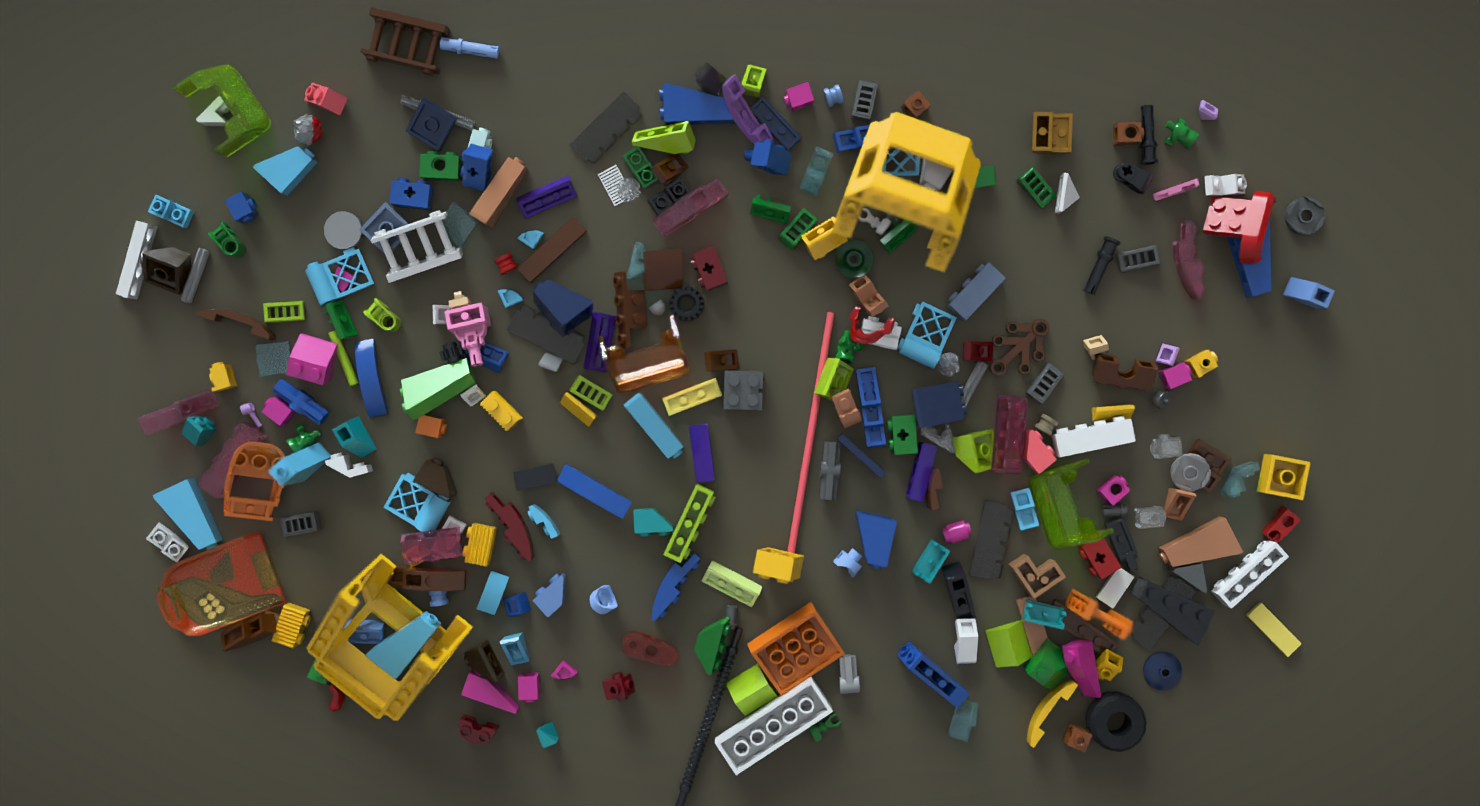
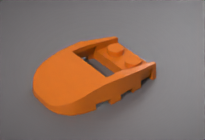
M248 442L235 450L224 482V516L265 521L273 520L271 515L274 506L277 507L279 504V497L284 486H281L268 471L285 457L280 448L268 443ZM234 475L273 480L270 499L262 500L231 496Z

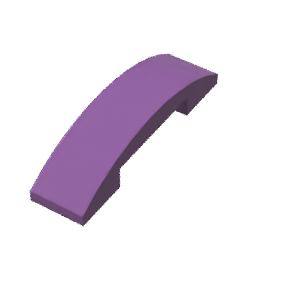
M732 75L722 86L726 105L734 121L754 145L755 142H763V140L773 141L774 137L766 124L758 123L744 100L742 94L745 92V89L737 76Z

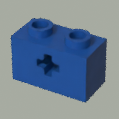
M470 144L468 149L463 151L461 161L464 162L460 173V176L463 177L462 185L485 191L491 181L492 149Z
M398 178V181L392 180L389 203L393 206L432 211L434 187L429 185L427 181L417 180V183H410V180L405 178ZM409 192H416L415 195L409 196Z

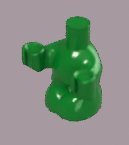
M1179 118L1176 124L1169 120L1165 127L1171 130V137H1167L1164 143L1171 147L1178 141L1188 149L1194 144L1199 133L1187 127L1186 121L1182 118Z
M844 330L843 336L839 339L835 358L842 360L846 364L854 363L853 351H863L864 348L862 343L853 344L851 342L849 330Z
M299 423L295 426L299 435L286 441L295 453L313 445L315 439L321 436L318 429L307 433L303 425Z

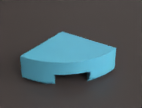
M537 230L522 233L517 239L535 249L544 233Z
M508 289L498 290L506 309L524 301L515 291Z

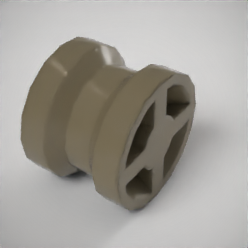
M1042 414L1040 416L1041 420L1034 427L1051 437L1053 434L1052 430L1059 423L1051 417Z

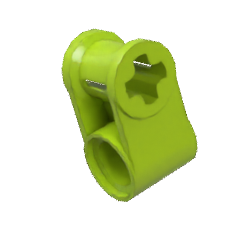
M374 298V303L369 309L363 311L370 320L386 331L395 332L401 327V319L378 298ZM392 318L394 323L391 327H388L387 321Z

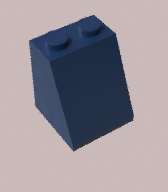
M549 279L545 282H539L534 287V304L562 338L593 315V302Z
M958 381L912 389L919 428L964 420V415H968L966 403L962 404L961 396H964L962 384L958 385Z

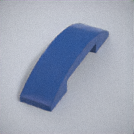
M374 339L355 342L358 379L369 417L389 414L386 397L382 392L376 360L378 355Z

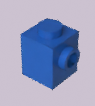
M241 191L225 200L234 220L246 224L253 221L254 217L259 215L256 210L258 208L256 202L247 193Z

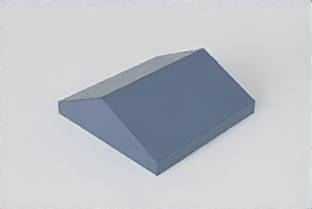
M385 202L359 230L371 241L372 237L375 236L374 233L385 229L387 232L409 223ZM413 230L405 232L407 238ZM398 235L387 238L392 252L402 245ZM380 241L375 242L374 244L384 253Z

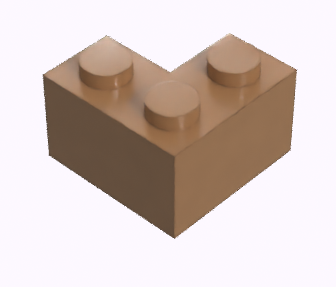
M1022 554L1008 564L1029 596L1033 599L1066 578L1056 561L1052 559L1047 560L1036 568L1029 556Z

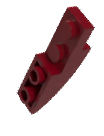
M494 492L490 493L484 498L487 501L485 503L492 512L495 511L499 515L498 519L504 526L509 527L504 532L506 541L519 550L517 553L523 560L529 562L534 558V548L530 532L522 515L512 502L505 506Z

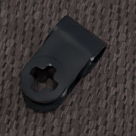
M1124 162L1116 166L1113 171V176L1117 181L1139 194H1144L1153 179L1152 174L1130 162Z

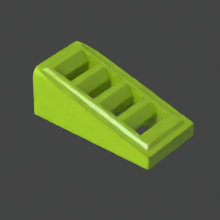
M303 301L263 303L265 324L305 320ZM294 306H298L299 316L295 317ZM282 307L283 317H279L278 308ZM286 307H290L291 317H287ZM271 308H274L275 318H271Z
M581 375L577 376L569 389L570 392L604 411L613 396ZM581 382H585L580 392L576 391ZM588 386H592L588 394L584 396L583 394L585 393ZM597 389V390H598V393L596 394V396L594 397V399L591 400V399H590L591 396L593 395L594 391ZM602 393L605 394L601 403L598 404L597 401L602 395Z

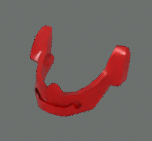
M857 305L850 314L849 320L852 321L850 337L853 341L862 344L876 343L885 334L892 333L895 324L894 318L889 317L884 326L876 332L865 334L862 329H855L860 322L861 306Z

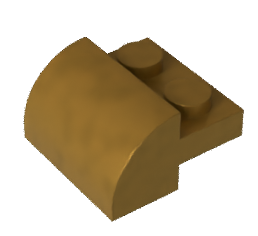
M1034 112L1032 152L1042 155L1071 154L1073 114Z

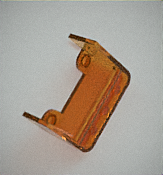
M670 315L673 329L662 333V343L625 353L621 346L607 348L603 336H599L603 360L617 392L628 393L685 376L689 372L688 361L673 315Z

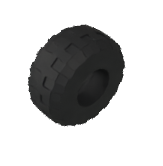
M1106 692L1101 695L1102 697L1095 698L1090 703L1086 714L1087 730L1092 734L1094 741L1110 751L1123 752L1134 748L1142 740L1146 732L1147 720L1143 708L1135 699L1121 692ZM1117 712L1124 713L1125 720L1122 727L1118 730H1108L1107 721L1109 717Z

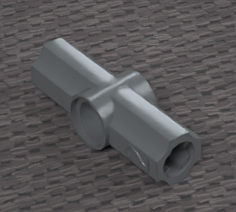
M824 441L823 461H821L820 466L821 486L819 499L836 500L837 483L840 478L841 463H839L841 443Z

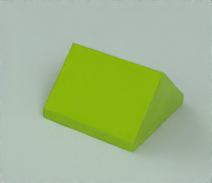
M827 358L814 394L832 401V395L847 389L854 369L840 359Z
M1022 620L985 630L996 668L1019 666L1033 656Z
M758 663L726 682L734 703L745 716L778 697Z

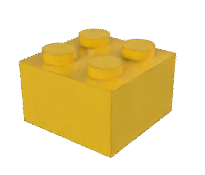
M1264 454L1257 492L1303 500L1311 462Z
M770 547L758 549L753 573L759 574L758 577L763 579L773 577L777 578V582L788 584V582H793L800 578L804 555Z

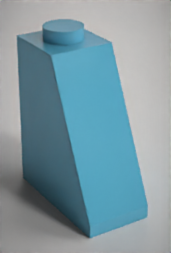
M297 146L257 163L253 168L281 194L288 196L318 162L313 158L315 155L308 148L302 149Z

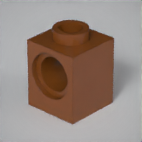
M918 90L903 103L901 108L908 116L918 119L929 109L931 104Z
M1118 122L1113 126V145H1137L1144 138V129L1141 128V122ZM1126 130H1130L1132 132V138H1128L1126 136Z
M1069 722L1062 740L1067 746L1086 752L1092 734L1087 729Z

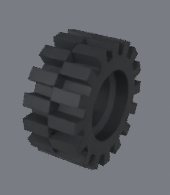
M692 287L678 288L673 292L669 301L672 314L681 321H693L703 312V297L698 290ZM690 297L694 300V307L691 311L685 312L681 310L679 303L682 298Z

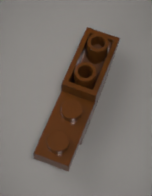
M396 566L392 577L388 581L390 586H398L408 590H465L466 570Z

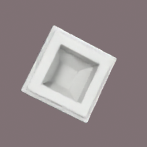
M432 305L433 324H447L444 311L450 310L449 305Z
M475 384L460 396L472 407L485 398L486 394Z

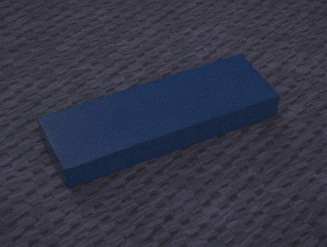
M763 96L750 107L755 118L761 124H766L772 136L787 151L802 139Z
M844 434L838 436L837 439L878 477L881 478L885 474L883 469Z

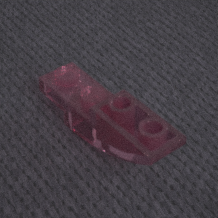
M719 178L706 186L702 185L680 199L654 219L653 222L663 237L695 219L699 213L726 198L729 193Z
M1184 221L1181 223V240L1173 242L1175 265L1181 283L1190 298L1200 299L1204 294V284L1202 283L1204 265L1202 264V259H1194L1197 253V247L1194 245L1197 227L1194 226V221Z
M208 389L137 419L144 435L149 436L164 429L186 422L188 417L203 415L219 407V403L212 389Z

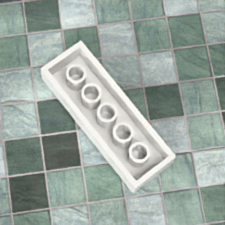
M811 676L715 737V744L735 775H738L832 713L833 709Z

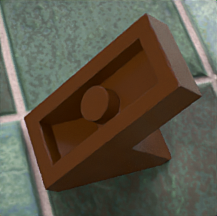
M673 154L655 164L651 170L662 184L669 185L686 171L689 166L679 154Z
M737 349L704 352L706 371L739 368Z

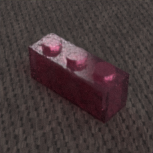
M460 527L401 535L400 544L404 564H418L422 561L435 562L443 558L455 559L463 556Z

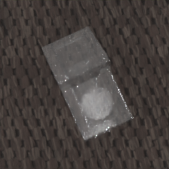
M949 424L945 425L939 436L937 435L939 431L931 426L920 429V435L954 454L956 450Z

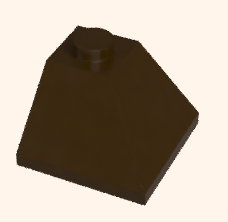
M174 247L144 251L142 253L144 281L180 295L191 270V254Z
M438 458L426 460L412 481L446 498L456 496L457 494L449 468L443 465L444 461Z
M488 639L464 652L466 665L494 683L499 681L505 674Z

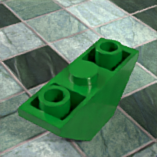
M725 617L704 627L698 634L694 651L708 675H712L715 670H719L721 667V653L723 654L727 645L724 642L725 637L729 635L731 629L729 625L730 617Z

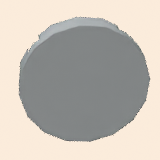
M346 211L336 212L326 220L324 236L333 247L347 250L356 247L361 241L363 233L359 229L363 225L360 219L352 213Z
M1189 453L1176 458L1171 465L1170 474L1176 487L1183 491L1193 492L1205 487L1209 482L1211 471L1209 464L1203 457L1198 454Z

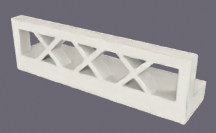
M136 221L117 287V295L129 299H138L144 278L142 253L152 249L157 226Z

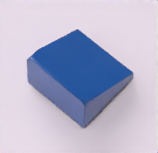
M526 592L503 599L509 617L531 610Z

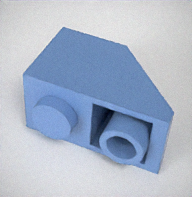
M1290 277L1283 295L1314 309L1321 310L1328 308L1335 290L1315 282Z
M562 573L560 576L556 574L549 580L551 584L546 589L542 586L534 593L537 597L532 601L547 617L553 614L565 602V573Z

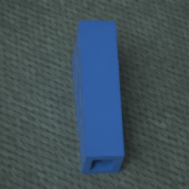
M663 83V89L659 90L660 101H663L664 108H660V119L664 120L665 125L689 121L690 125L734 123L725 99L722 97L669 83Z
M1269 220L1262 246V261L1257 264L1240 263L1242 238L1227 236L1246 298L1271 291Z
M910 641L900 648L897 656L907 668L955 707L959 708L970 695L959 682Z

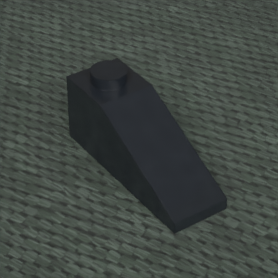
M960 561L941 567L956 619H976L967 576Z

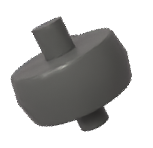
M1168 389L1166 392L1158 391L1153 396V405L1158 409L1166 408L1170 403V395L1173 394V391L1171 389Z

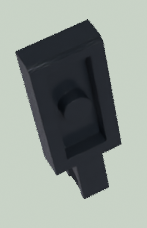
M1117 518L1105 523L1104 526L1118 560H1120L1121 564H1126L1128 571L1138 569L1135 558H1138V551L1124 518Z

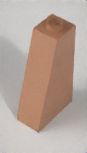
M508 157L469 214L493 228L528 171L524 166L525 162L517 157L514 160Z
M1220 516L1158 548L1161 552L1159 554L1161 561L1171 567L1243 553L1227 519Z

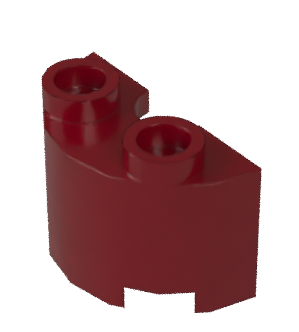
M466 714L461 716L458 724L459 735L473 744L488 742L500 726L488 721L485 725H479L475 717Z

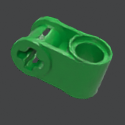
M222 221L216 230L208 233L209 237L226 255L240 258L245 254L246 247L226 222ZM236 244V250L232 252L231 247Z

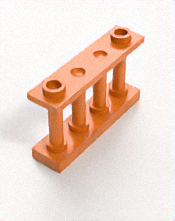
M1072 588L1064 606L1088 621L1093 617L1101 620V626L1123 640L1131 634L1134 622L1110 608L1107 613L1099 610L1097 602Z

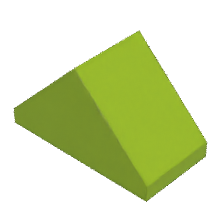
M748 64L741 84L745 89L744 95L760 97L766 74L765 68Z

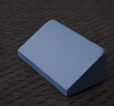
M352 619L348 620V622L344 626V629L352 621ZM364 620L350 636L348 642L363 644L380 643L385 639V622L382 620Z

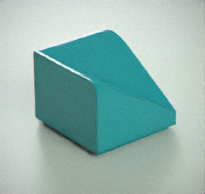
M552 721L538 727L536 732L543 748L558 742L559 736Z

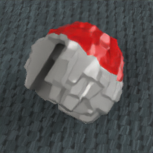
M306 114L294 120V137L300 143L310 146L323 136L322 123L313 115Z

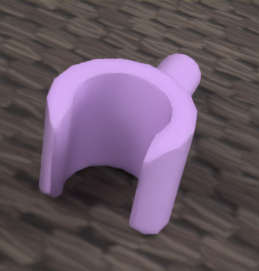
M252 403L240 406L243 415L250 414L257 427L262 426L255 414V407Z

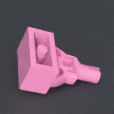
M481 302L444 311L448 330L461 342L462 349H468L471 366L483 365L480 348L481 345H485L484 338L487 334V327L491 326L488 307Z

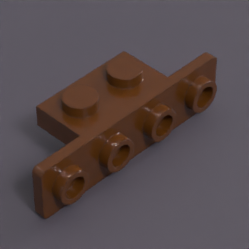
M626 271L614 273L613 278L616 294L614 303L617 308V343L619 344V349L631 348L630 329L647 328L645 291L627 290Z

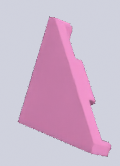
M1194 179L1152 195L1155 201L1194 189L1198 187L1199 182L1198 179Z

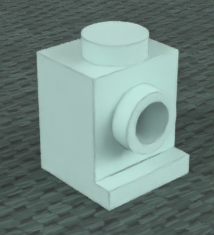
M479 128V130L473 129L469 145L475 144L491 149V131L484 128Z

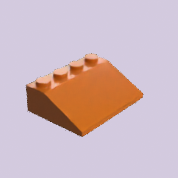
M809 602L747 643L752 656L781 696L845 654L812 602Z

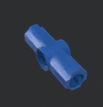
M281 379L273 387L272 392L287 402L292 410L299 414H304L316 424L321 425L328 418L330 411L314 401L310 394L297 389L286 380Z

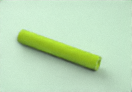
M336 330L329 332L328 335L331 342L338 344L336 354L350 387L359 384L342 340L339 339Z

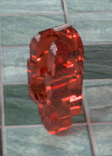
M639 631L629 632L622 640L621 646L624 653L641 660L669 666L676 663L679 657L675 646ZM631 641H635L637 646L633 647L629 644ZM653 645L657 648V652L650 654L647 651V647Z

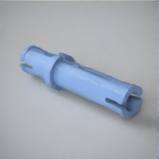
M441 37L440 50L495 59L499 57V46L472 43L460 38L456 40Z

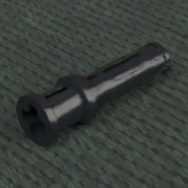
M1153 105L1141 106V124L1144 129V138L1140 144V149H1142L1141 165L1158 163V159H1156V147H1158V144L1154 138Z
M1108 236L1103 238L1102 248L1097 252L1098 259L1083 291L1092 295L1096 294L1107 265L1113 261L1116 247L1121 243Z

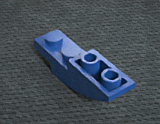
M696 552L683 565L676 561L664 577L653 605L652 619L654 621L657 618L662 619L668 612L666 609L670 603L674 605L681 597L679 595L681 589L676 585L679 584L681 586L688 578L686 576L690 569L694 571L699 566L700 562L698 560L701 556Z

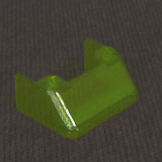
M229 64L198 70L172 88L177 93L188 97L199 89L206 90L214 86L233 115L225 124V132L229 139L218 145L214 150L225 157H229L267 131L271 121L237 69Z
M1089 459L1066 463L1029 478V488L1047 540L1054 548L1093 543L1114 533L1113 529L1097 531L1095 523L1089 518L1080 519L1068 483L1076 480V469L1090 463Z

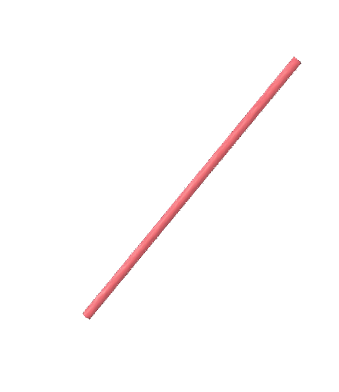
M827 312L815 388L828 358L835 313ZM816 394L813 395L787 551L795 553L821 400V396Z

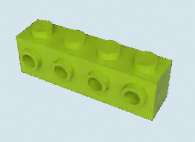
M696 484L663 554L664 556L681 563L683 558L687 560L691 551L688 548L691 541L695 542L699 531L696 529L699 523L703 525L708 515L704 512L707 506H712L716 498L712 496L714 491Z

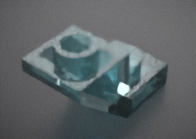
M816 147L799 188L817 195L834 154Z
M1248 462L1233 467L1221 489V495L1234 498L1240 496V492L1246 491L1243 478L1255 475L1254 472L1260 470L1259 463Z

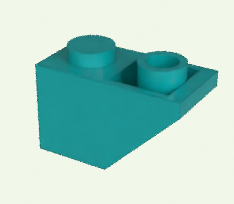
M193 416L186 419L181 434L193 445L203 446L218 428L214 425L215 422L208 416Z
M359 416L332 429L340 445L360 458L377 450Z
M655 508L633 510L635 534L639 533L640 537L651 536V533L658 532L660 536L670 535V532L674 531V525Z

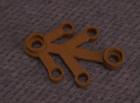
M1036 319L1031 324L1009 322L1006 325V331L1011 334L1017 331L1029 332L1024 338L1003 337L1001 335H996L992 338L993 345L997 347L1016 345L1001 360H995L991 363L990 371L992 374H1004L1007 368L1006 365L1020 352L1021 364L1018 367V371L1021 374H1028L1031 370L1029 365L1030 342L1034 339L1035 351L1032 353V358L1035 361H1042L1044 359L1043 337L1049 332V324L1044 319ZM1010 324L1015 325L1014 331L1009 329ZM1037 325L1042 326L1041 332L1036 330ZM997 337L1001 338L1000 344H996L995 339ZM1037 352H1040L1042 355L1040 359L1035 357ZM996 364H999L1001 367L998 372L994 369ZM1023 365H1026L1028 368L1026 372L1021 370Z

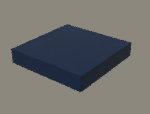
M422 98L406 132L439 152L458 118L428 99Z

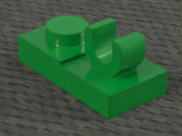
M761 194L753 198L750 215L787 224L791 206L770 202V197L766 201L761 200Z
M901 218L903 222L897 224L895 221L893 222L895 228L887 232L880 240L884 249L889 254L918 230L915 222Z
M343 300L329 302L325 305L324 314L329 313L331 319L328 320V323L333 324L340 340L353 338L358 335Z

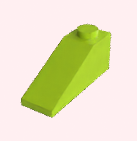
M689 121L637 131L632 139L633 146L671 154L689 153L693 151L696 142Z

